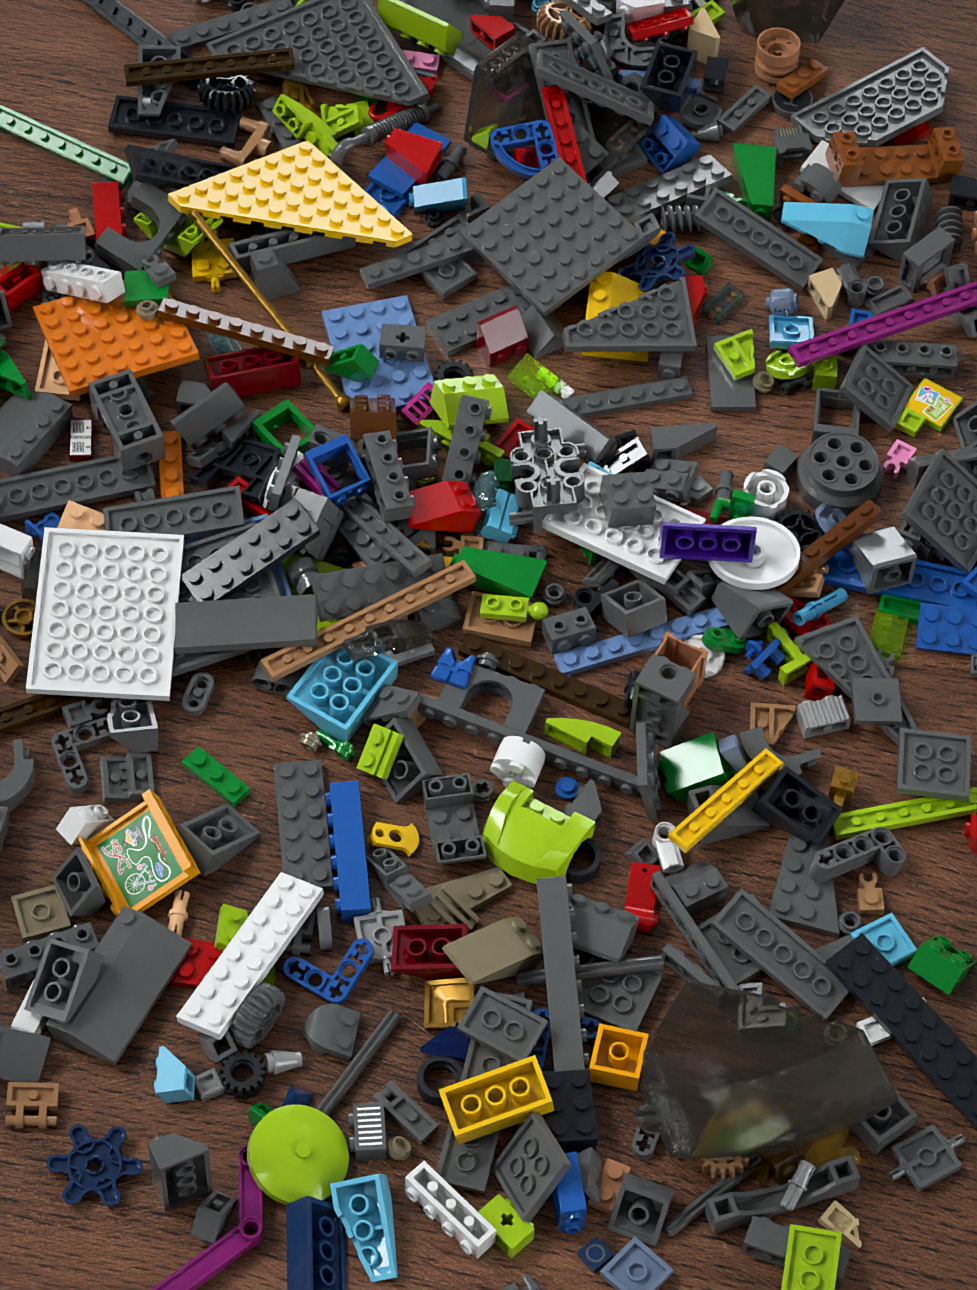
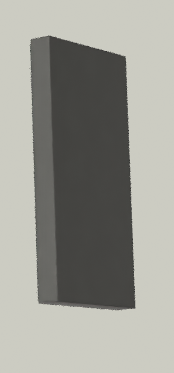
M706 336L711 412L755 411L753 374L735 381L713 349L714 343L732 336Z

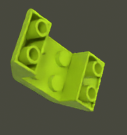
M139 213L133 218L134 222L150 239L157 234L158 228L151 218L143 213ZM186 215L188 219L182 228L178 227L175 231L176 235L170 244L166 243L163 247L183 257H186L207 239L206 235L189 215ZM202 216L213 232L223 222L222 217L215 219Z

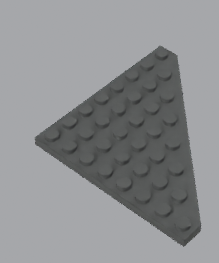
M310 0L206 43L211 56L292 47L295 62L294 70L265 72L262 74L406 106H413L429 99L427 89L370 0Z

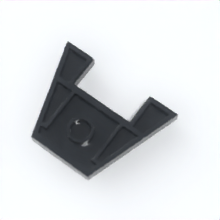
M244 438L191 475L189 480L191 484L209 489L221 474L234 478L239 476L243 480L250 482L242 491V498L261 504L271 474L277 467L279 458L282 457V451L279 447Z

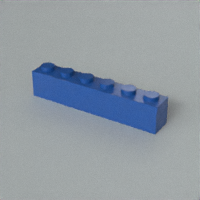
M358 781L329 783L330 792H325L326 807H331V813H327L328 828L333 827V834H329L330 849H335V855L331 856L332 870H337V877H333L334 892L339 891V898H335L336 913H341V922L354 921V917L371 913Z

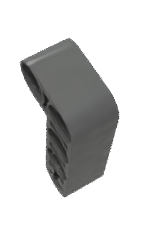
M876 827L818 851L808 868V875L812 880L821 883L874 862L884 875L893 877L899 873L906 859V852L888 829Z

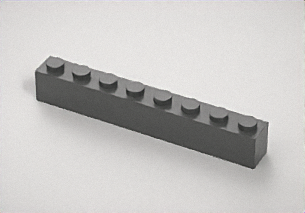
M566 876L537 878L554 1071L583 1070L590 1066L588 1052H583L582 1043H587L586 1028H581L580 1019L585 1018L583 1003L578 1004V994H582L581 979H576L575 970H580L579 955L573 954V946L578 945L576 931H571L570 923L575 922L574 907H569L568 899L573 898L572 884L566 883Z

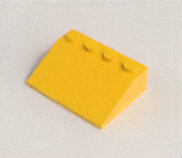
M605 271L590 282L586 320L597 317L598 313L612 307H617L625 301L628 303L638 299L639 295L644 294L638 287L639 283L614 272ZM649 351L582 352V355L648 362Z

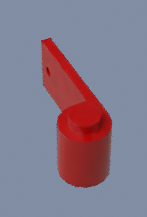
M631 862L624 910L639 916L636 929L639 931L651 932L652 927H657L658 913H654L656 894L649 885L652 874L660 870L659 865Z

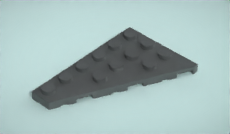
M680 277L678 281L672 284H664L658 289L638 296V299L627 303L625 301L617 307L600 312L597 317L590 320L584 319L576 325L564 328L562 337L565 352L696 351L697 343L685 277Z

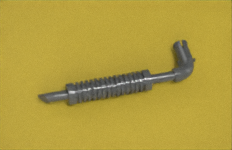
M436 102L428 106L419 103L362 128L361 135L354 138H346L339 142L328 157L341 169L345 154L353 150L355 146L364 142L368 145H373L386 139L387 135H391L394 128L405 131L411 128L415 122L421 124L429 120L430 113L440 110L442 107Z

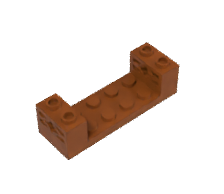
M954 127L934 128L927 145L858 147L854 131L833 132L825 153L829 169L834 173L832 178L835 181L839 180L841 187L885 185L886 180L927 178L928 183L951 182L953 174L958 175L964 163V156Z

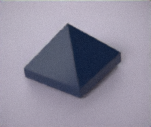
M290 1086L282 1107L286 1105L310 1106L314 1094Z

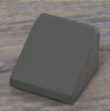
M647 838L637 841L624 854L631 862L653 865L659 860L657 850Z

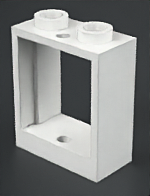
M0 524V570L25 580L28 574L35 570L37 564L32 537Z

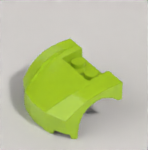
M513 780L496 800L483 830L482 836L485 850L489 853V860L510 875L537 884V878L565 876L569 863L580 844L588 838L591 839L593 836L596 822L577 812H574L570 817L532 798L534 790Z

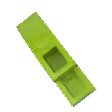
M281 94L272 109L273 113L297 139L304 138L306 141L308 140L330 160L328 156L338 144L334 139L336 133L305 106Z
M421 420L419 422V429L432 427L435 434L439 435L441 439V449L448 453L454 428L448 429L442 420ZM487 433L485 442H480L479 451H482L481 461L489 467H494V458H505V451L491 444L490 434Z

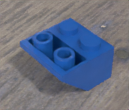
M663 115L639 144L646 157L662 174L688 163L702 147L676 118Z

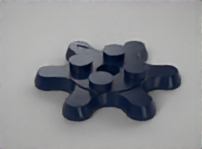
M666 232L660 237L656 245L651 247L645 246L632 256L636 258V261L632 265L621 268L618 275L630 280L640 278L641 282L638 287L640 291L646 293L653 290L660 281L664 283L671 280L676 282L680 277H686L685 270L679 266L696 256V247L688 244L676 248L674 247L676 242L675 234L673 232Z
M80 1124L74 1125L69 1131L70 1139L74 1144L73 1150L66 1155L54 1154L46 1162L49 1171L64 1173L70 1178L68 1187L62 1193L64 1202L69 1205H75L81 1200L83 1195L97 1193L100 1195L104 1205L108 1207L117 1205L121 1196L116 1188V1182L124 1176L135 1177L143 1169V1164L138 1158H125L120 1154L119 1148L127 1138L125 1129L115 1126L108 1131L105 1137L95 1139L89 1135L85 1126ZM99 1162L102 1164L98 1173L88 1169L90 1163Z

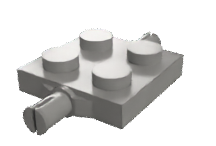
M376 897V905L374 898L370 899L371 913L354 917L357 939L364 938L369 940L374 947L375 954L369 964L382 963L384 975L389 976L390 972L391 976L395 973L391 972L393 926L405 925L402 909L395 911L382 910L380 898ZM367 945L363 948L359 947L360 956L363 953H368Z

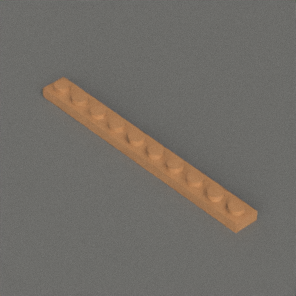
M462 560L318 631L316 645L285 647L261 659V666L272 682L476 582V576L467 563Z

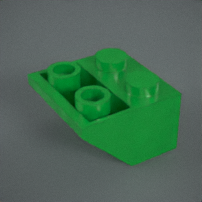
M935 935L920 945L907 968L949 995L957 990L977 962L972 959V955L967 951L958 950L952 946V942L946 937Z

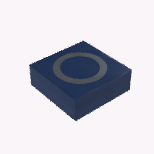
M597 1236L577 1251V1256L593 1273H596L612 1260L614 1256Z

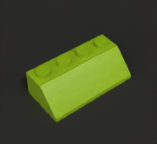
M378 0V14L390 32L394 33L397 30L401 32V37L409 41L412 38L417 39V44L427 49L430 45L435 48L434 52L444 57L446 53L454 56L464 33L449 23L399 0Z

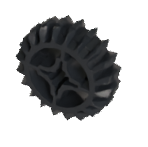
M245 75L201 79L198 93L200 102L204 106H208L209 109H216L217 112L224 111L225 113L226 111H231L233 113L235 110L241 111L252 105L255 97L254 81Z
M801 507L798 511L790 508L788 513L783 510L780 516L776 515L773 520L786 527L795 536L799 543L800 553L825 534L819 526L816 515H811L810 509L807 512H802Z

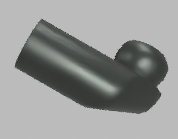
M806 373L799 378L786 379L779 386L780 392L787 395L798 384H801L804 389L808 388L812 384V380L809 378L810 375Z

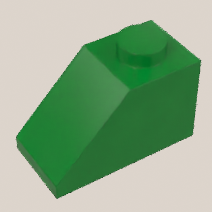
M361 343L334 352L329 365L325 366L324 369L327 372L357 382L371 378L375 374V368L379 360Z

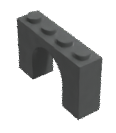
M141 183L132 194L130 206L155 222L158 228L157 234L150 240L135 242L128 240L107 227L95 242L94 252L124 272L144 270L142 259L152 262V255L154 254L160 258L165 244H170L173 241L177 228H182L188 219L186 214L180 213L168 202V194L149 183Z
M475 664L471 677L469 676V683L466 689L463 690L451 686L449 682L445 683L438 700L462 710L465 709L466 704L472 697L480 693L490 692L504 697L510 704L511 709L503 725L528 735L544 703L545 689L538 685L528 684L519 681L513 676H505L493 669H485Z

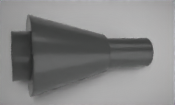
M717 121L697 129V131L689 132L695 139L720 142L719 138L723 137L722 125H717Z

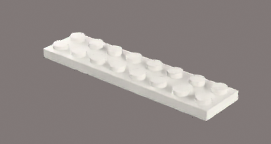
M281 872L176 1016L178 1023L221 1040L233 1023L241 1005L261 984L323 897V888Z

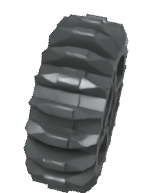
M264 983L246 998V1001L236 1013L237 1015L230 1027V1035L237 1044L251 1049L258 1045L265 1035L269 1033L284 1006L285 996L280 992V989L269 983Z

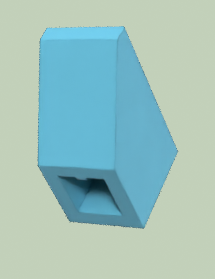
M159 1047V1056L156 1058L157 1079L154 1081L155 1093L165 1103L194 1100L196 1076L166 1047Z

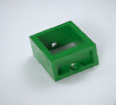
M286 399L252 421V435L259 442L279 447L283 451L284 447L271 432L292 420L307 436L300 441L298 449L304 455L308 440L315 426Z

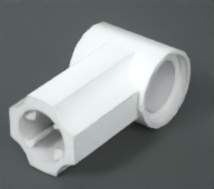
M661 822L654 830L652 844L657 850L663 873H676L684 867L679 848L669 839H663L659 836H668L675 827L669 822Z

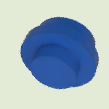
M570 777L561 778L555 786L556 794L565 801L575 798L579 789L578 782Z

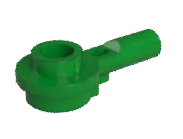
M320 729L315 733L320 737V741L327 744V747L343 760L349 761L350 758L355 757L354 746L346 740L342 742L332 739V736Z

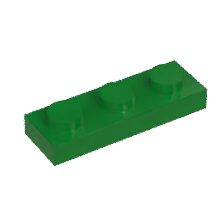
M199 746L182 760V766L233 808L251 793L249 786Z

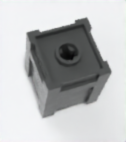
M289 484L278 509L296 498L321 532V535L297 550L296 553L312 558L314 563L316 560L323 562L345 512L334 505L328 497Z

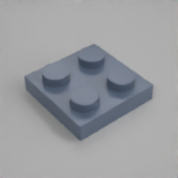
M634 1236L600 1271V1276L616 1290H658L673 1274L674 1270Z

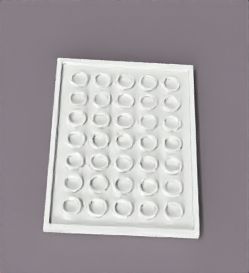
M45 527L26 693L170 701L175 645V603H179L184 535Z

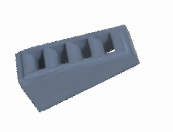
M734 734L718 741L720 754L737 772L750 763L737 735Z

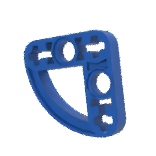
M539 120L497 128L490 135V144L498 161L511 173L529 180L548 166L547 161L551 160L552 163L558 158L552 128L547 121ZM539 128H543L545 131L544 140H542ZM523 131L527 136L525 139L519 140L515 137V133ZM510 133H511V140H512V141H509L508 134H510ZM497 136H501L503 142L499 143ZM534 144L540 169L518 163L505 150ZM544 146H549L552 148V152L545 155L540 149Z

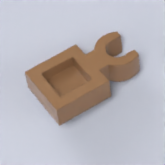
M461 535V541L450 536L445 537L444 545H451L452 547H443V555L452 556L455 553L460 554L463 546L483 549L484 537Z
M863 873L859 875L858 885L860 889H857L856 893L859 915L884 913L882 888H875L877 883L876 873H872L870 882L864 880Z

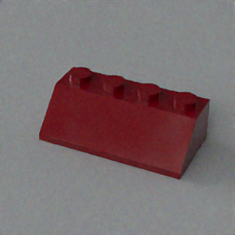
M258 346L203 357L211 392L225 382L233 387L239 397L243 398L254 394L270 393L274 390L291 389L302 385L297 357Z

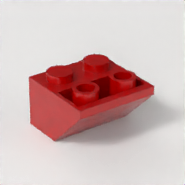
M17 261L14 265H7L0 270V290L4 291L9 313L43 289L41 272L33 265L24 264V261Z

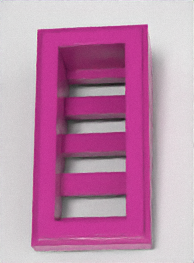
M429 381L399 413L414 429L434 409L431 405L428 406L420 399L422 395L430 403L431 397L425 393L427 389L432 393L433 385ZM417 402L426 411L423 413L414 403ZM410 407L420 415L419 419L409 411Z

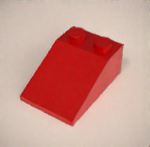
M446 480L409 491V494L413 495L415 500V508L412 509L411 517L406 519L410 529L472 533L481 511L467 482Z

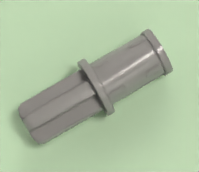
M805 1160L800 1161L792 1180L789 1179L788 1181L790 1185L780 1202L782 1208L788 1211L794 1210L802 1192L807 1191L808 1181L816 1169L814 1165Z

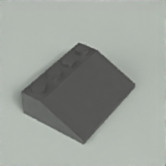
M29 390L32 396L30 400L13 394L0 409V471L10 477L27 474L70 426V419H73L71 404L53 394Z

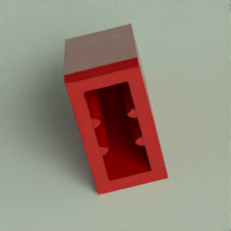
M394 128L391 135H387L385 139L386 157L419 184H428L442 158V142Z

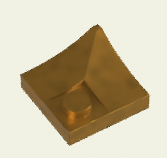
M466 978L426 981L424 1029H457L475 998V985H471Z

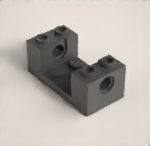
M131 369L88 383L91 407L98 421H105L113 438L115 457L123 472L166 458L164 436ZM127 410L132 411L128 415H122L120 413Z
M653 653L635 681L629 731L636 734V723L646 722L648 731L653 733V743L664 749L674 747L689 722L690 711L682 705L694 687L696 674L687 667H681L671 662L668 658Z

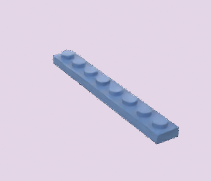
M714 607L691 614L690 616L687 615L667 621L633 637L628 638L622 634L554 654V660L559 671L570 676L656 651L661 645L662 637L666 631L674 634L677 639L684 642L690 639L691 636L703 635L709 627L731 629L718 608Z

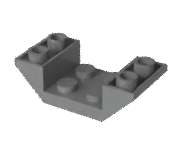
M463 773L422 779L425 815L433 855L437 864L445 865L487 858L483 836L479 834L470 774Z

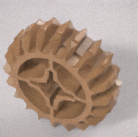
M551 0L550 3L545 2L544 5L540 6L536 16L537 29L540 31V34L545 35L547 39H553V41L569 37L560 25L562 20L559 13L565 9L589 32L592 28V22L561 0Z

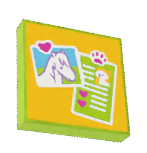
M924 378L906 402L902 412L907 407L926 417L924 424L941 432L961 405L963 398Z

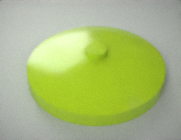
M286 1105L269 1112L256 1125L248 1142L247 1161L251 1175L259 1188L273 1200L287 1205L307 1195L322 1201L332 1195L330 1184L341 1182L346 1176L349 1165V1151L342 1131L325 1113L305 1105Z

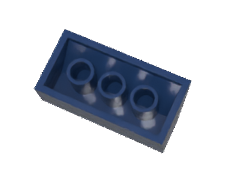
M308 1195L287 1204V1290H347L345 1227L337 1216L333 1204Z

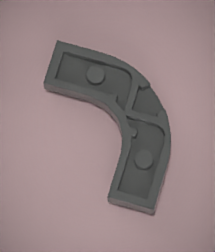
M612 14V19L604 23V35L613 52V59L630 69L647 70L655 46L636 47L630 44L626 37V14Z

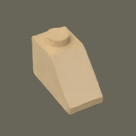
M833 268L809 275L807 291L826 321L831 319L840 297L841 287H843L841 277L835 273Z

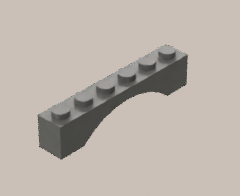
M851 1155L826 1162L816 1168L806 1186L807 1191L802 1192L794 1209L857 1190L860 1175ZM787 1182L781 1186L776 1185L748 1192H729L707 1199L704 1212L713 1235L749 1224L753 1215L768 1218L787 1212L788 1210L780 1206V1202L790 1184Z

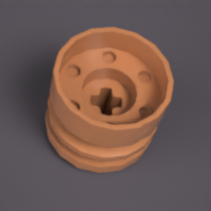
M778 27L764 30L759 35L756 45L754 69L758 77L766 82L777 84V82L797 70L801 48L800 38L794 32L785 28Z

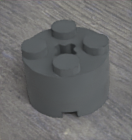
M813 163L812 166L808 164L792 183V188L818 203L831 204L842 189L840 181H835L832 178L834 173L819 163Z

